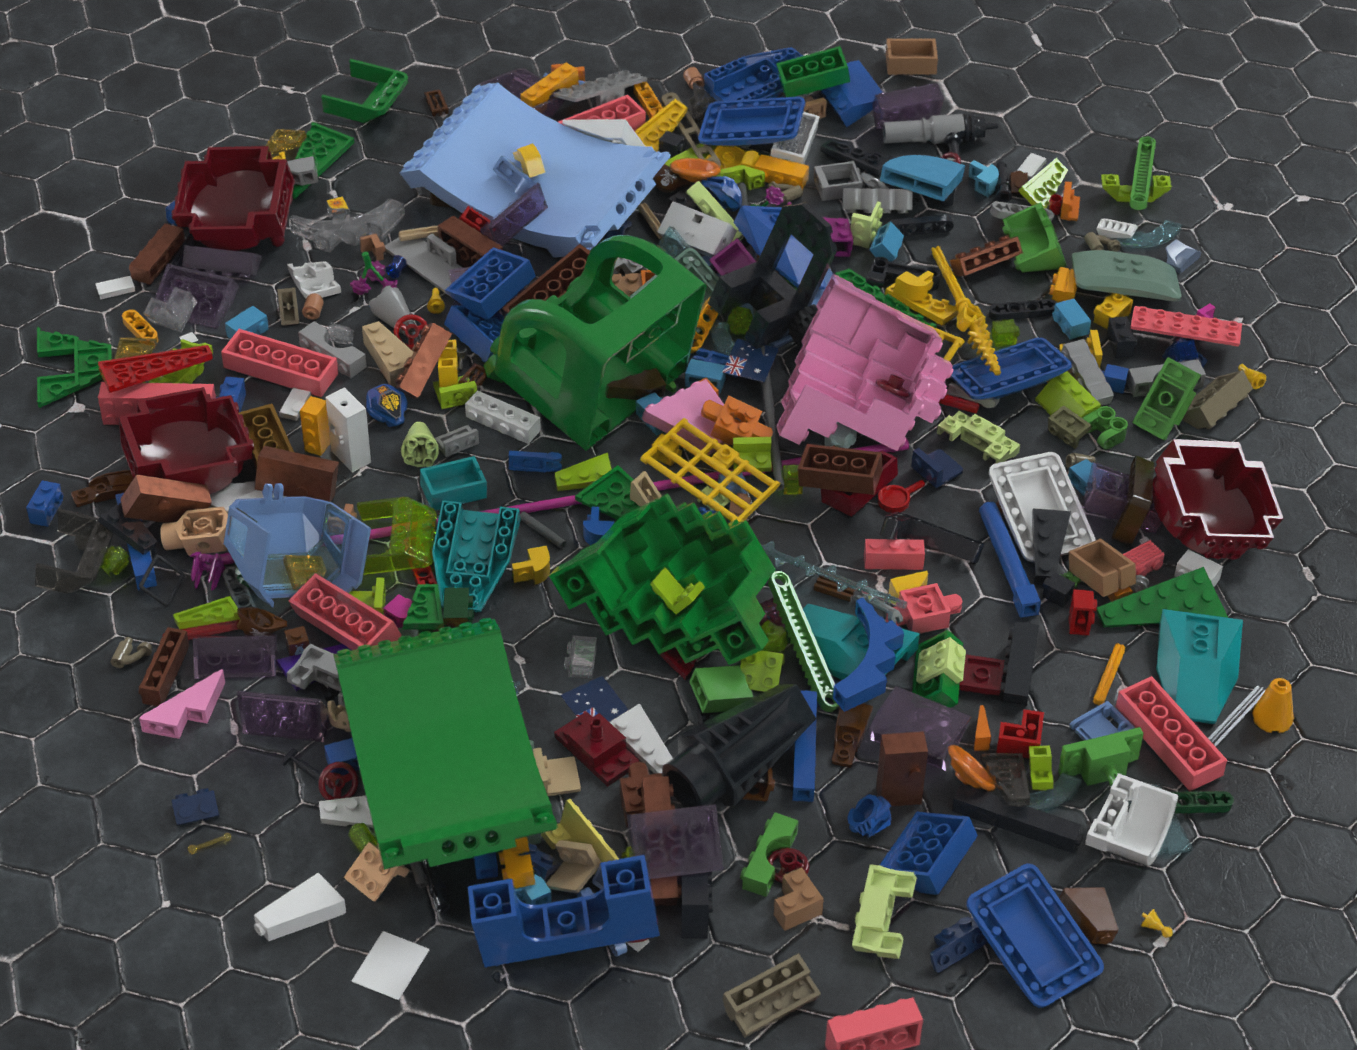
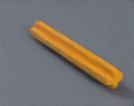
M1117 643L1114 646L1094 695L1093 703L1095 705H1101L1105 702L1125 652L1124 645Z

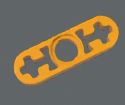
M126 310L123 312V324L143 345L154 346L158 343L157 331L136 310ZM140 326L145 327V328H143V329H136L137 327H140Z

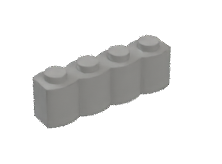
M843 188L842 209H846V213H857V209H863V213H872L878 201L881 202L883 213H891V210H898V213H908V210H912V191L906 189Z
M1082 339L1063 344L1060 352L1072 363V368L1068 370L1069 374L1101 406L1111 404L1114 397L1113 391L1106 382L1104 374L1098 367L1096 359L1091 354L1085 340Z

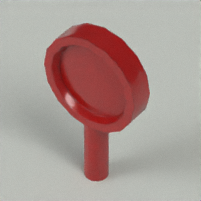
M919 480L907 488L899 485L885 486L878 493V505L881 509L890 513L905 511L910 504V494L924 487L925 483L923 480Z

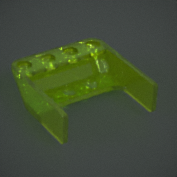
M409 497L357 503V509L363 521L393 517L389 549L381 554L366 555L363 575L424 568L432 564V550L437 522V513L434 508Z

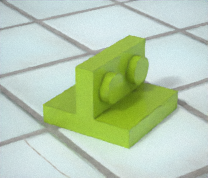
M771 437L733 438L732 449L740 453V458L748 460L749 464L761 472L772 470ZM736 463L733 464V471L738 467Z

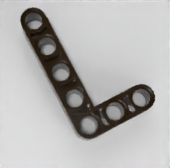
M1139 456L1134 457L1129 472L1127 504L1112 534L1113 540L1129 546L1133 543L1152 502L1154 462Z

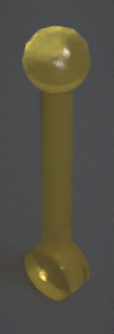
M227 832L219 838L197 846L190 845L188 852L195 854L198 849L223 840L229 841L231 834Z

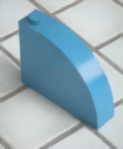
M901 156L891 159L883 165L880 181L945 201L962 181L965 165L933 156Z

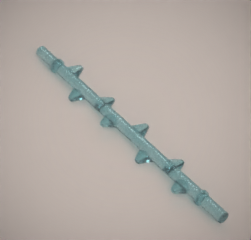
M774 541L761 545L768 556L776 558L775 566L778 568L788 563L806 570V577L816 574L837 582V590L839 592L849 587L867 594L869 602L880 599L886 604L890 603L903 609L907 606V601L891 596L890 593L886 594L868 587L866 579L856 582L836 574L835 565L822 569L805 562L804 555L794 558L774 550Z

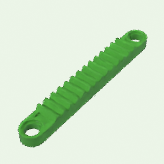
M1142 137L1139 139L1130 197V207L1136 210L1145 209L1148 203L1156 140L1152 137Z
M776 571L768 581L769 588L774 597L773 603L777 604L776 610L780 611L779 617H782L785 631L788 630L787 636L791 638L790 643L794 645L793 650L797 652L796 657L800 659L799 664H802V671H805L808 685H811V691H817L819 706L824 711L833 712L839 706L833 699L835 683L790 578L786 573ZM775 579H780L784 585H778ZM825 697L831 698L834 704L827 703Z

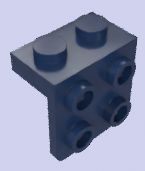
M920 448L913 450L911 467L935 488L963 473V467L941 449H937L929 455Z

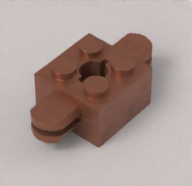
M635 762L629 767V777L620 778V798L626 827L639 826L641 833L645 835L641 789L643 777H662V774L649 775V770L645 763Z

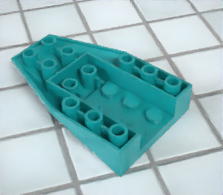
M442 500L432 550L442 608H444L445 588H469V596H473V608L470 609H474V612L482 611L510 563L521 521L518 508L500 507L499 514L463 510L462 502Z
M808 603L803 608V611L831 675L843 680L857 669L868 650V638L863 624L855 615ZM903 629V647L894 650L896 656L895 664L901 658L907 661L918 650L920 633Z
M1162 609L1156 666L1162 687L1192 721L1215 724L1238 681L1243 620Z

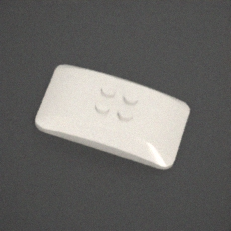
M1047 452L996 463L990 467L989 476L1024 559L1034 562L1033 508L1071 511L1060 556L1068 555V551L1096 541L1058 454Z

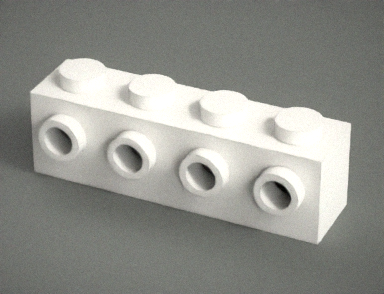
M478 390L465 403L467 418L527 444L541 431L540 417Z

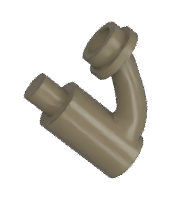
M770 182L768 185V189L770 186H773L783 191V203L803 196V190L799 185L776 184L775 182Z
M1089 232L1084 237L1091 250H1104L1102 243L1108 245L1109 251L1117 252L1121 247L1118 240H1111L1105 236L1096 235L1094 232Z
M126 637L124 641L119 643L110 662L116 668H123L124 665L134 663L143 656L151 655V644L142 642L138 645L137 652L130 655L133 649L131 645L133 640L130 637Z

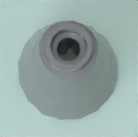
M386 286L381 294L369 302L371 312L392 328H394L396 322L401 317L411 314L401 291L395 287ZM407 320L403 322L407 326L409 324H415L414 320ZM399 328V333L405 335V331ZM409 329V334H411L414 331V329Z

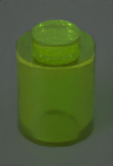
M357 823L350 828L348 837L360 853L368 842L377 845L376 837L365 823Z

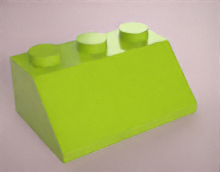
M1068 372L1051 379L1035 399L1050 415L1054 414L1064 405L1083 418L1101 407V404Z

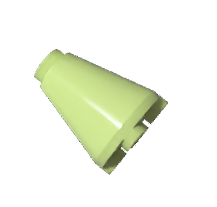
M415 422L402 443L401 455L407 465L430 467L434 464L439 454L438 444L427 425L423 422Z

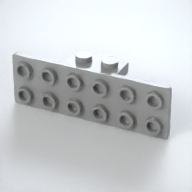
M620 71V74H610L606 78H596V81H586L583 85H572V88L569 89L562 88L559 92L554 93V97L578 102L596 96L597 107L625 96V87L645 82L647 77L641 76L640 73L631 74L630 71Z
M433 234L427 236V242L421 238L400 241L398 237L385 245V250L444 293H446V288L467 271L456 263V250Z

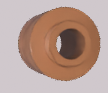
M690 67L685 70L683 78L688 86L695 91L702 89L704 79L698 69Z
M312 293L306 298L302 309V314L306 318L311 320L319 318L323 307L322 297L319 294Z

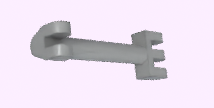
M869 590L868 593L864 592L861 596L857 595L854 597L855 602L863 597L871 605L886 612L888 620H893L895 624L896 621L898 623L903 621L899 610L878 600V593L874 590Z

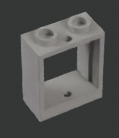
M854 161L814 166V182L822 201L843 198V188L863 189L865 187V183L860 177V170L856 168ZM851 179L850 183L829 185L827 182L828 180Z

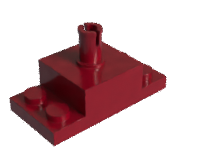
M586 711L554 732L555 738L607 787L628 774L631 764L639 762V759L626 748V737L600 713L592 717Z

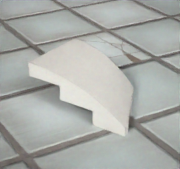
M326 261L304 263L303 266L299 267L287 264L293 281L305 298L312 293L319 294L321 297L341 293V286L334 281L332 266Z

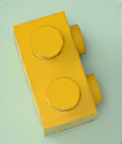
M1112 293L1110 296L1108 295L1104 302L1095 307L1093 312L1095 315L1094 323L1107 329L1109 318L1125 317L1131 313L1133 299L1123 294Z

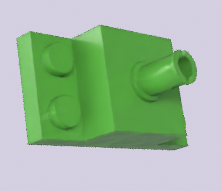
M1167 357L1132 423L1160 439L1166 440L1174 424L1180 425L1196 395L1193 389L1201 374Z
M1138 727L1062 746L1058 772L1061 778L1072 777L1081 773L1087 786L1108 781L1111 787L1118 773L1126 776L1128 762L1138 760L1144 733Z

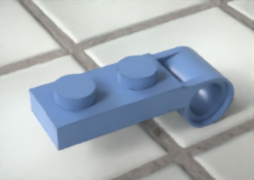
M501 155L492 169L515 189L514 192L523 199L527 200L537 185L506 156Z

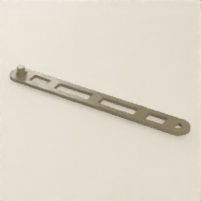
M666 93L662 96V102L665 106L674 99L682 103L676 93ZM687 111L685 116L692 127L685 129L681 122L677 126L698 159H704L702 154L709 152L711 157L706 160L721 166L720 160L710 145L704 144L703 147L697 148L689 136L697 133L699 136L700 129Z

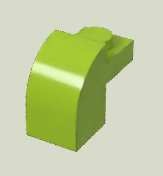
M1029 746L1032 790L1045 791L1047 789H1054L1050 746Z

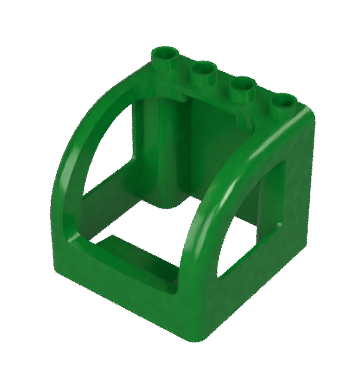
M629 235L609 237L590 251L581 276L575 278L570 283L566 293L558 298L553 295L546 301L539 299L525 300L509 311L502 322L500 336L494 340L490 347V351L496 356L495 374L587 451L636 412V400L606 398L607 384L614 380L624 379L629 375H636L645 370L657 368L667 387L668 384L686 372L707 285L671 255L647 240ZM618 257L636 262L657 275L651 283L633 298L626 295L612 282L613 271Z

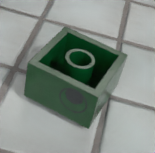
M445 588L444 627L456 628L462 623H473L474 609H470L473 608V596H469V588Z

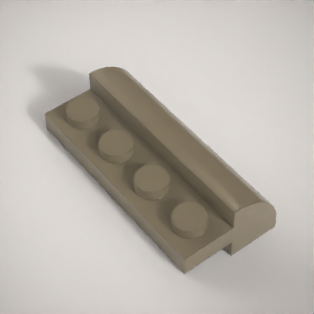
M797 954L723 994V1004L731 1022L735 1021L744 1037L753 1034L820 997V991L809 976L811 971L801 956Z

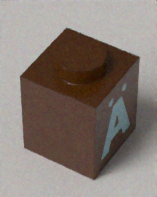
M304 626L284 631L289 656L302 654L309 645V639Z

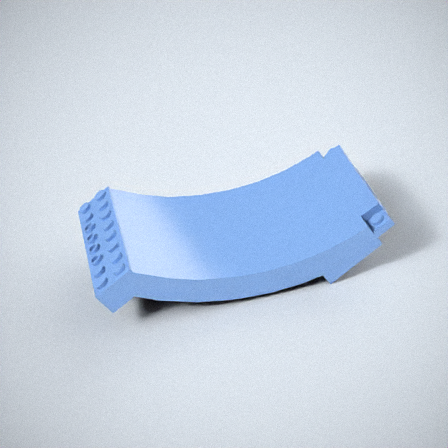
M498 82L475 86L472 89L473 92L463 99V103L453 110V114L443 121V125L433 132L434 135L423 143L424 146L414 153V157L404 164L400 174L410 188L425 187L461 213H463L467 206H470V208H473V210H476V212H479L488 220L490 219L491 222L496 223L495 231L516 240L546 248L555 258L566 256L579 244L590 251L608 231L618 230L656 185L652 178L671 155L669 152H655L652 146L644 147L612 143L578 132L536 111L502 87ZM533 143L540 153L545 173L531 177L537 185L526 200L518 196L514 192L515 189L492 169L501 155H503L522 170L521 163L514 159L513 152H516L520 147Z

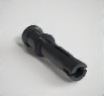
M998 162L996 164V168L999 171L998 183L996 184V191L998 193L996 197L999 202L1007 203L1012 198L1010 192L1011 184L1008 182L1007 164L1005 162Z

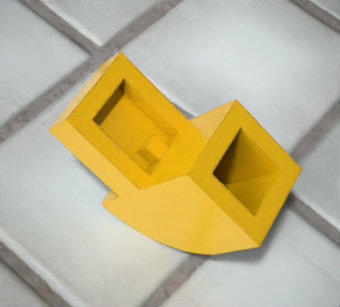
M533 143L520 147L516 152H513L514 159L521 163L522 170L528 177L531 178L545 173L542 158Z
M906 271L896 278L893 293L908 300L919 301L926 299L928 291L933 286L932 279L934 273L927 271L917 277Z
M547 546L528 549V561L512 564L514 583L533 579L536 585L548 578L550 574Z

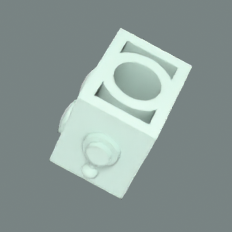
M837 422L838 427L833 435L830 434L829 438L824 436L825 446L848 449L855 443L857 431Z

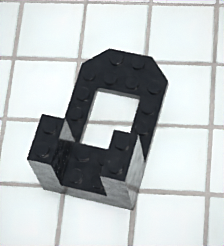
M807 203L783 206L759 260L720 276L708 304L719 315L747 303L757 311L744 337L756 349L788 336L790 322L800 310H803L806 306L810 307L837 252L836 243H833L831 237L833 233L831 225ZM791 235L813 254L797 291L775 271Z

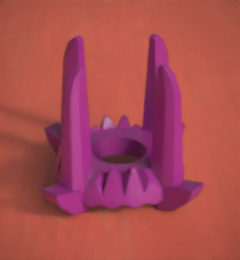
M198 551L192 553L190 557H194L191 579L192 581L195 580L194 587L197 589L203 570H207V573L210 571L208 583L213 579L211 591L215 590L221 572L223 573L225 570L222 557L219 554L214 556L205 553L201 554Z

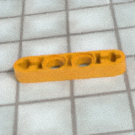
M646 81L634 85V94L651 119L663 107Z
M710 297L701 308L697 327L702 329L703 335H699L697 331L695 332L694 339L696 341L691 349L692 354L701 348L718 316L714 309L710 310L711 306L708 304ZM703 314H706V315L709 316V318H710V321H709V322H707V321L704 320Z

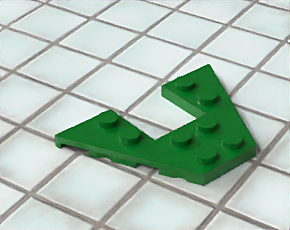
M38 327V357L74 354L75 373L37 377L38 407L41 408L103 380L98 369V362L112 360L111 345L98 343L93 340H89V342L79 340L77 336L63 335L56 331L49 333L41 331V328Z

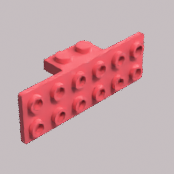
M1134 306L1131 329L1239 346L1242 323L1219 320L1217 318H1206L1199 315H1187L1181 312H1169L1162 309H1150L1144 306Z

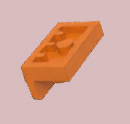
M1065 181L1060 219L1077 221L1080 197L1074 196L1075 189H1071L1072 182Z

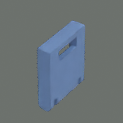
M1109 701L1070 723V728L1072 730L1075 729V733L1083 741L1135 728ZM1108 716H1111L1119 724L1118 729L1106 719Z

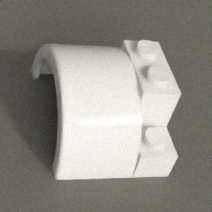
M1118 773L1098 818L1094 819L1087 833L1086 845L1150 866L1160 852L1168 833L1178 795ZM1132 800L1129 812H1127L1129 804L1128 801Z

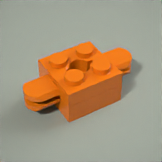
M729 395L724 406L712 400H707L701 409L702 417L715 422L710 436L732 446L733 438L772 437L773 434L772 428L758 422L763 411Z

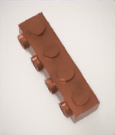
M165 223L157 231L156 235L149 240L145 248L139 252L135 260L130 263L131 278L150 285L185 241L184 229Z
M1009 235L1002 236L998 242L990 241L984 244L985 247L980 248V246L971 248L967 254L965 252L956 254V258L950 260L954 276H966L1022 254L1023 251L1019 238L1009 237Z
M435 323L424 326L421 331L423 336L420 342L417 341L413 346L412 351L414 353L412 357L407 358L404 363L405 370L403 374L400 373L395 381L397 383L395 388L413 399L420 396L452 333Z
M167 627L146 671L145 677L139 686V695H141L143 704L159 706L165 702L189 649L186 630Z

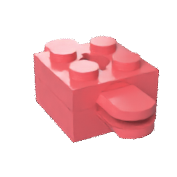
M937 583L902 590L899 592L898 606L893 608L899 610L903 621L900 623L896 621V625H907L910 631L920 634L948 628L950 615L961 612L962 598L958 594L943 596ZM886 613V623H887V622H889V620H888V614Z

